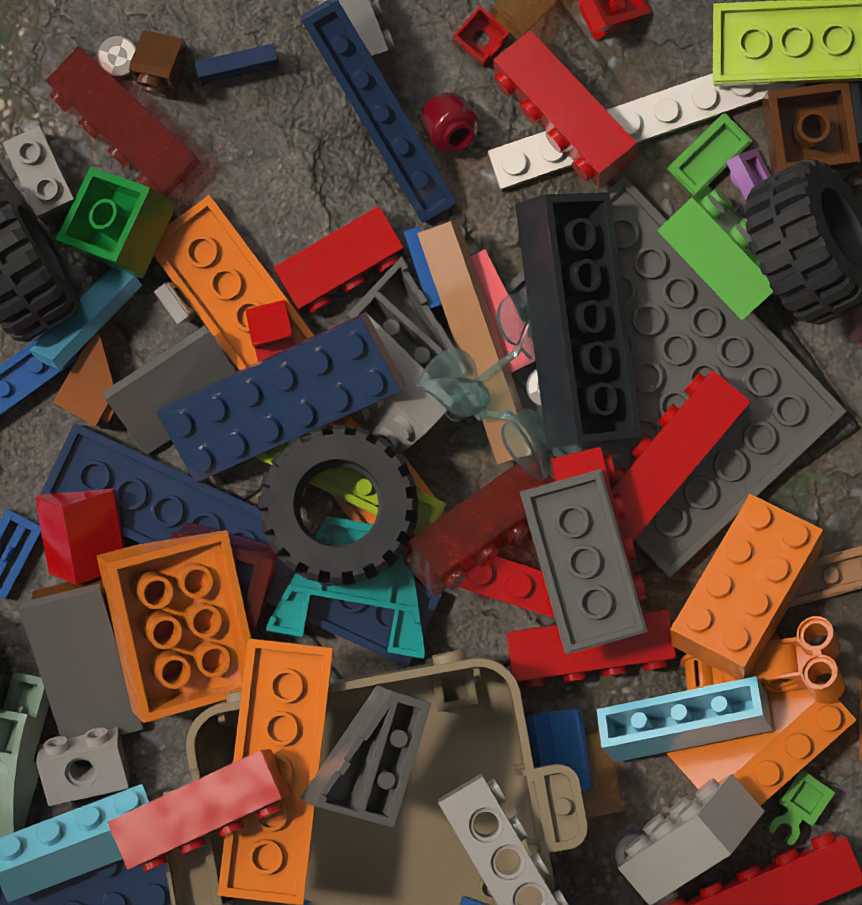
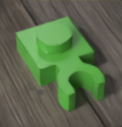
M801 769L794 775L777 800L778 803L786 808L783 814L775 815L769 820L767 830L774 833L780 824H788L790 832L784 841L791 846L799 838V824L801 821L804 820L813 826L835 792Z

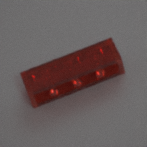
M79 46L45 80L53 90L48 96L64 112H67L70 108L76 111L82 117L77 124L94 140L101 135L109 142L111 146L107 152L123 167L130 162L140 172L136 179L142 185L150 187L156 192L160 190L168 197L200 163L196 155Z
M530 455L526 456L408 540L403 563L435 596L446 588L450 590L455 589L466 579L469 571L478 565L481 568L485 567L493 561L502 547L508 543L510 545L517 544L527 534L529 524L519 492L556 481Z

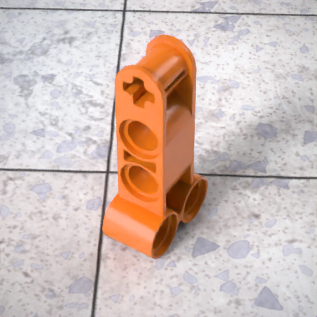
M812 616L800 623L797 629V637L769 641L748 678L757 676L767 694L807 688L813 699L820 703L836 701L845 690V682L834 661L840 653L841 645L831 623L823 617ZM820 635L827 636L826 641L822 645H810L815 637ZM689 654L680 659L681 666L685 668L687 690L737 680ZM824 673L832 674L827 683L822 685L814 684L819 675Z

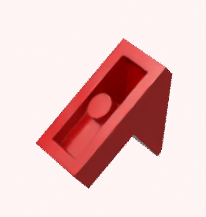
M578 0L580 4L579 10L595 40H600L652 13L645 0Z
M285 300L245 309L251 342L255 348L258 362L296 345Z

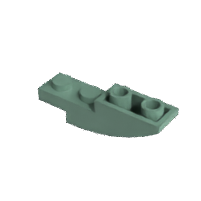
M16 672L13 673L3 710L0 709V838L24 829L39 777L37 764L33 760L49 707V700L41 677Z

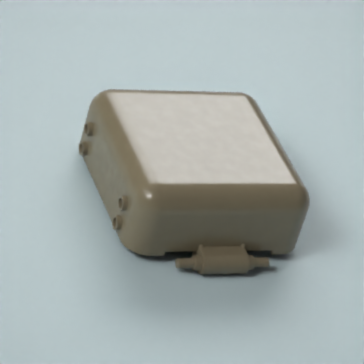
M465 650L432 655L433 663L336 680L329 683L320 768L377 685L418 697L432 704L394 828L315 807L304 898L312 901L308 905H459L462 896L487 905H498L438 804L439 798L481 773L486 782L493 778L497 782L507 799L500 806L508 819L515 815L517 816L529 837L522 841L530 856L538 852L551 874L544 878V881L551 893L556 891L549 853L575 848L584 841L587 835V820L580 782L577 774L567 765L556 763L539 767L533 766L519 686L505 666L492 658L484 656L466 657ZM242 690L225 694L226 701L219 702L208 708L192 723L186 739V753L192 782L233 763ZM174 790L163 792V795H166ZM481 812L475 817L473 827L481 834H489L496 829L498 819L491 812ZM218 831L203 837L206 845L197 850L182 855L179 848L165 855L168 863L165 864L172 905H294L218 896L224 837H220ZM504 849L497 854L495 865L503 871L513 870L519 863V854L514 850ZM525 887L518 893L517 902L519 905H537L541 899V892L535 887Z

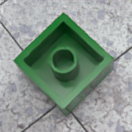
M90 167L56 240L85 258L143 279L177 205L150 187Z

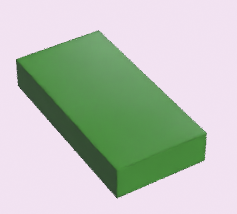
M724 112L666 171L693 197L728 166L726 161L740 154L752 140Z

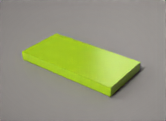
M777 0L713 4V85L715 87L862 81V0Z

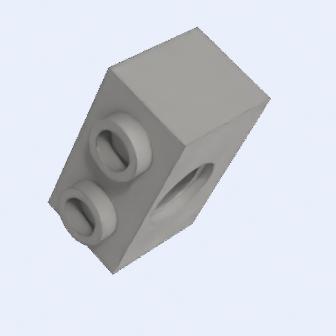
M37 126L3 142L2 144L36 216L41 221L46 222L70 211L76 195L46 132L40 126Z
M118 727L112 729L94 728L87 731L84 735L71 738L58 736L47 740L44 744L38 745L36 764L48 806L129 789L130 768ZM83 759L91 764L88 766H78L74 762Z

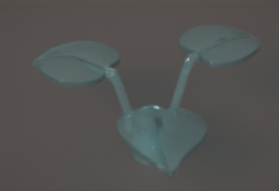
M521 292L505 297L500 302L496 314V321L501 335L509 344L514 345L509 354L477 377V367L473 358L460 348H449L431 360L421 374L416 386L438 400L447 409L445 415L452 421L458 422L475 415L478 421L485 418L506 419L508 422L503 425L501 436L507 451L527 473L543 481L549 474L550 460L553 456V448L547 449L543 418L537 412L528 408L520 410L516 416L511 411L486 410V406L490 402V393L483 382L519 356L521 351L527 358L535 360L527 295Z

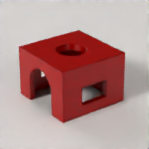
M479 6L453 35V42L479 65L484 67L507 41L510 31ZM480 31L485 32L489 37L488 43L482 47L477 46L473 41V36Z

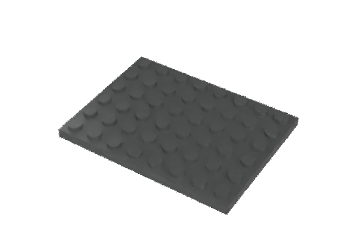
M623 176L607 192H610L642 437L606 443L550 448L548 450L557 458L601 447L603 455L610 454L615 471L619 466L627 470L636 459L631 452L646 435L651 439L656 436L662 428L657 421L672 404H675L678 408L689 397L684 392V389L699 372L706 376L710 371L714 370L751 401L634 540L661 571L670 578L739 513L749 494L757 496L832 426L846 410L753 311L741 320L657 231L667 220ZM523 270L505 286V289L533 343ZM452 336L449 340L451 341L456 352L459 354L454 338ZM535 361L511 373L530 430L547 448L542 407L534 404L526 391L527 380L531 373L536 370Z

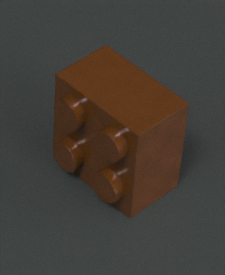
M849 81L768 91L762 98L761 102L772 176L804 159L825 162L829 165L830 169L836 171L851 169L860 162Z

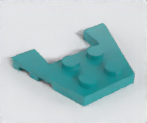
M326 516L315 538L332 545L350 544L366 535L373 524ZM410 546L398 558L399 561L391 568H387L380 573L379 577L370 581L359 582L353 586L321 585L295 573L275 612L271 616L266 631L303 637L310 596H322L394 609L395 613L388 652L424 659L425 649Z

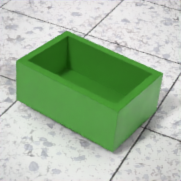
M707 185L690 198L657 231L727 306L743 320L773 291L769 286V280L766 275L762 274L758 266L760 263L756 254H753L750 245L752 241L750 235L747 234L745 225L747 219L743 218L740 220L730 209L732 203L728 197L719 189L715 188L712 190Z

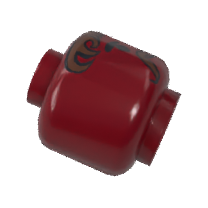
M445 92L434 96L426 103L420 114L421 128L435 148L442 152L453 153L464 150L473 142L479 130L478 117L466 100L455 92Z

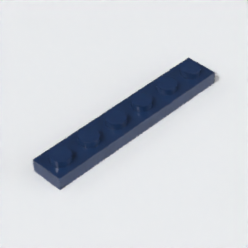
M327 0L301 15L302 23L421 222L429 220L456 204L457 202L339 0Z

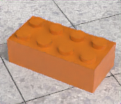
M749 494L670 629L672 646L737 680L748 678L822 550L823 529Z

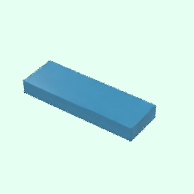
M111 267L80 298V306L76 314L50 329L30 349V352L36 360L58 370L62 369L142 286L136 276Z

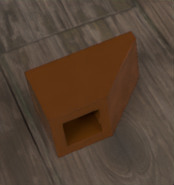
M143 31L128 69L137 84L142 85L143 92L156 96H165L166 91L177 93L187 51L185 40L152 31Z

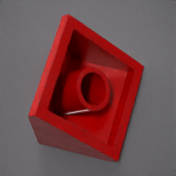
M115 488L43 494L35 497L49 574L75 585L101 577L97 555L125 548Z

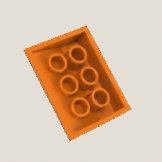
M223 530L138 544L97 555L132 712L143 723L226 700L225 694L242 690L248 638L251 639L228 531Z
M774 632L769 641L780 640L781 638ZM818 677L814 682L816 685L824 684ZM807 688L767 694L773 731L665 753L697 789L712 778L719 782L732 773L761 806L852 725L856 718L839 699L832 703H820L813 699Z

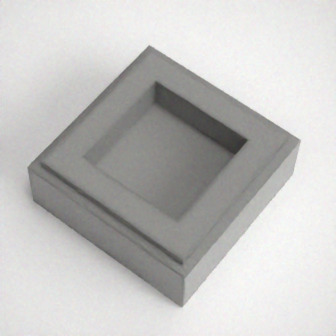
M174 282L164 283L154 291L177 325L190 322L198 316Z

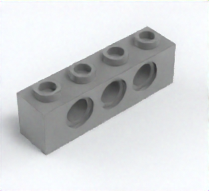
M481 773L438 799V804L498 905H519L517 902L518 893L523 888L529 886L535 887L541 892V899L537 905H568L561 891L557 890L551 893L544 881V878L551 874L538 852L530 856L522 841L529 837L517 816L515 815L508 819L500 804L507 801L494 778L486 782ZM481 812H491L498 819L496 829L489 834H481L473 827L475 817ZM511 849L519 854V863L513 870L503 871L495 865L496 856L500 851Z

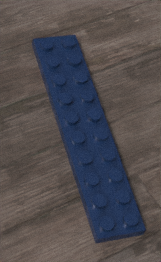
M73 423L40 495L115 488L123 536L141 544L226 530L229 535L240 590L271 605L278 606L296 572L289 568L270 547L261 527V514L257 507L201 481L195 483L192 477L77 423ZM415 582L423 635L442 594ZM316 595L310 596L306 621L408 668L413 658L388 652L395 613L394 609Z

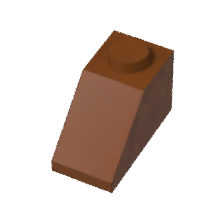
M95 334L85 344L52 402L98 428H101L104 422L110 424L116 416V413L102 394V392L117 383L105 338Z

